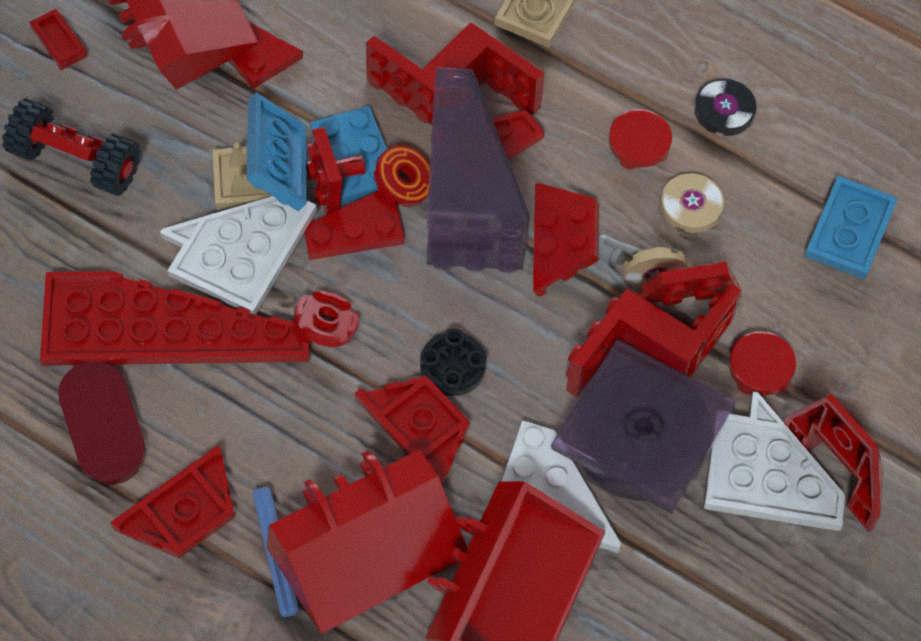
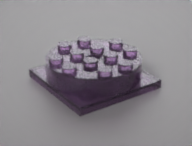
M616 340L552 442L551 449L580 464L586 474L607 492L628 500L649 501L672 514L689 484L701 471L706 456L732 413L736 401L639 350ZM643 430L646 431L648 435H640L637 439L638 433L636 431Z

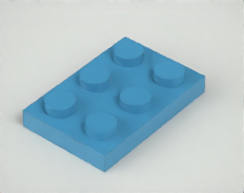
M370 106L310 122L311 133L312 129L325 128L335 160L354 157L360 154L362 155V160H364L365 175L342 178L340 205L359 200L378 191L373 173L376 170L375 162L387 148Z
M837 176L804 257L865 280L898 198Z

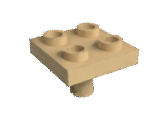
M505 0L495 16L494 25L549 48L573 8L575 0Z

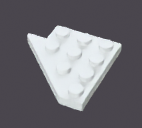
M274 196L163 228L160 232L161 238L181 247L168 269V274L170 277L233 307L249 309L250 313L256 314L315 215L317 206L306 200V205L299 211H296L288 205L281 204Z
M753 392L749 417L716 412L704 509L835 531L841 530L845 494L759 393Z
M522 420L502 481L527 482L604 530L605 535L599 547L618 553L621 545L619 539L555 430Z

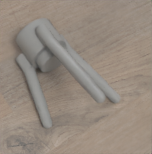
M602 234L599 238V261L596 266L606 271L624 290L629 289L632 292H636L634 288L626 285L623 278L610 265L620 264L625 253L633 256L642 250L622 243L607 234Z

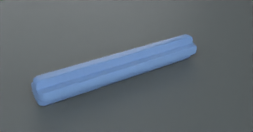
M269 487L258 488L253 491V499L280 615L282 617L294 616L299 612L296 595L267 549L269 525L278 521L271 489Z

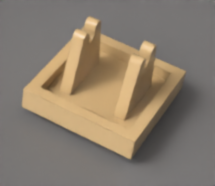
M234 143L233 148L212 149L216 210L231 209L272 196L263 189L254 187L247 180V143L246 147H240V143Z

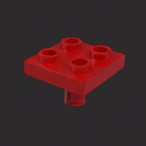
M324 127L312 129L311 143H307L309 161H306V172L309 180L314 179L315 181L314 195L317 205H323L325 214L328 215L340 208L342 178L365 175V164L361 154L335 160Z

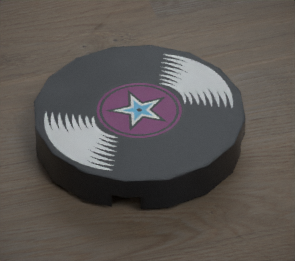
M717 79L706 83L700 88L695 98L694 114L699 124L711 133H724L723 136L743 133L751 126L757 111L756 99L752 91L744 84L732 79Z

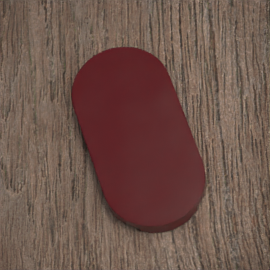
M84 362L74 366L62 378L58 396L80 468L90 479L98 480L102 484L115 485L126 482L139 471L138 468L146 457V447L125 380L115 367L105 362Z

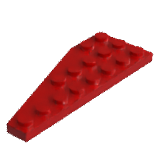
M114 271L46 272L40 362L42 366L78 365L84 362H105L110 365L309 362V340L297 330L294 322L274 316L266 318L252 314L249 309L242 307L234 309L221 305L220 301L172 288L170 291L153 286L151 282L140 279L138 282L124 278L123 274Z

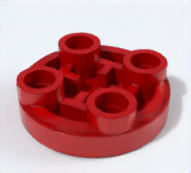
M635 109L622 113L614 120L609 133V146L615 157L620 160L622 167L629 170L636 167H651L667 159L672 143V131L668 123L660 115L649 110Z
M752 332L744 335L734 344L729 357V370L732 378L737 383L738 389L742 393L751 394L757 392L760 395H772L785 391L788 388L796 370V357L791 346L780 336L770 332Z

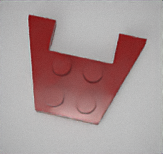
M725 261L660 272L641 286L642 291L634 293L650 303L663 302L664 306H671L681 303L683 301L682 298L695 296L697 301L713 298L718 291L723 293L730 283L738 288L740 286L735 276H733L728 263Z

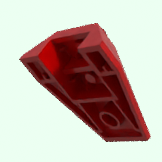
M831 393L789 414L784 424L808 452L824 442L858 481L847 504V508L864 528L870 532L875 528L881 516L884 469L879 448Z

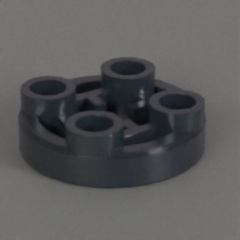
M453 328L447 330L446 333L435 336L425 345L420 355V372L422 376H427L444 395L460 396L473 391L482 382L486 372L487 358L483 348L474 338L464 334L460 329Z

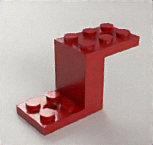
M472 22L423 69L375 35L366 42V74L369 83L378 90L382 89L398 105L407 107L416 114L419 120L423 123L431 124L436 129H439L485 82L494 92L503 94L517 108L527 110L531 115H534L541 108L544 72Z
M730 283L723 293L718 291L709 304L711 310L706 316L701 314L694 322L692 328L631 290L626 289L620 298L615 296L606 308L605 313L607 315L601 322L596 320L587 333L588 339L582 346L577 344L568 357L570 366L565 374L568 377L566 391L578 397L613 350H615L680 392L733 322L742 289Z

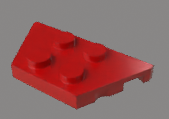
M542 183L535 184L533 292L539 297L546 294L545 288L562 279L565 282L575 276L579 270L586 269L599 261V203L597 200L590 196Z
M427 376L412 378L404 383L393 382L385 384L383 389L369 392L361 389L355 392L356 401L406 455L419 449L421 450L443 486L470 428V421Z
M217 445L112 520L110 523L114 531L176 558H181L233 520L235 516L221 448Z

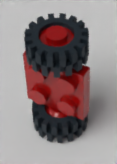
M27 98L20 100L18 106H14L12 109L13 114H9L7 118L9 123L4 126L6 133L2 135V140H5L2 146L6 152L30 161L41 154V148L44 149L48 145L83 160L93 161L92 165L94 168L90 173L92 176L90 182L93 187L115 196L122 195L123 191L128 189V183L131 184L132 176L137 171L135 169L136 165L140 162L138 157L141 155V150H139L141 146L138 142L115 133L108 135L106 140L93 135L86 137L77 134L78 129L62 123L59 125L51 123L54 120L53 110L48 106Z

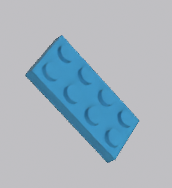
M256 92L248 100L247 180L254 187L263 189L274 196L281 204L288 205L299 211L306 205V126L303 122Z

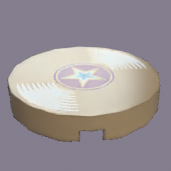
M688 173L680 174L666 184L663 188L660 207L663 217L671 226L675 228L678 226L684 229V232L698 233L704 232L716 225L722 215L725 201L722 190L713 180L704 175Z
M667 247L649 248L635 253L632 256V261L627 262L626 260L622 266V275L627 286L642 290L641 286L658 273L688 268L685 255L679 250L677 253H672L671 248Z

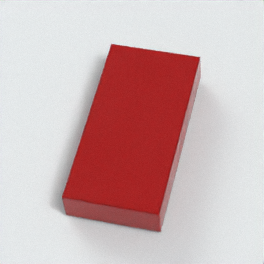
M57 9L29 22L32 31L60 70L88 57L86 49Z

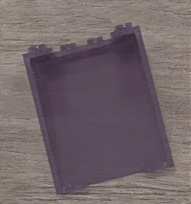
M436 68L427 209V228H429L427 265H433L437 269H450L452 266L465 267L470 271L495 268L504 273L523 270L530 214L472 69Z

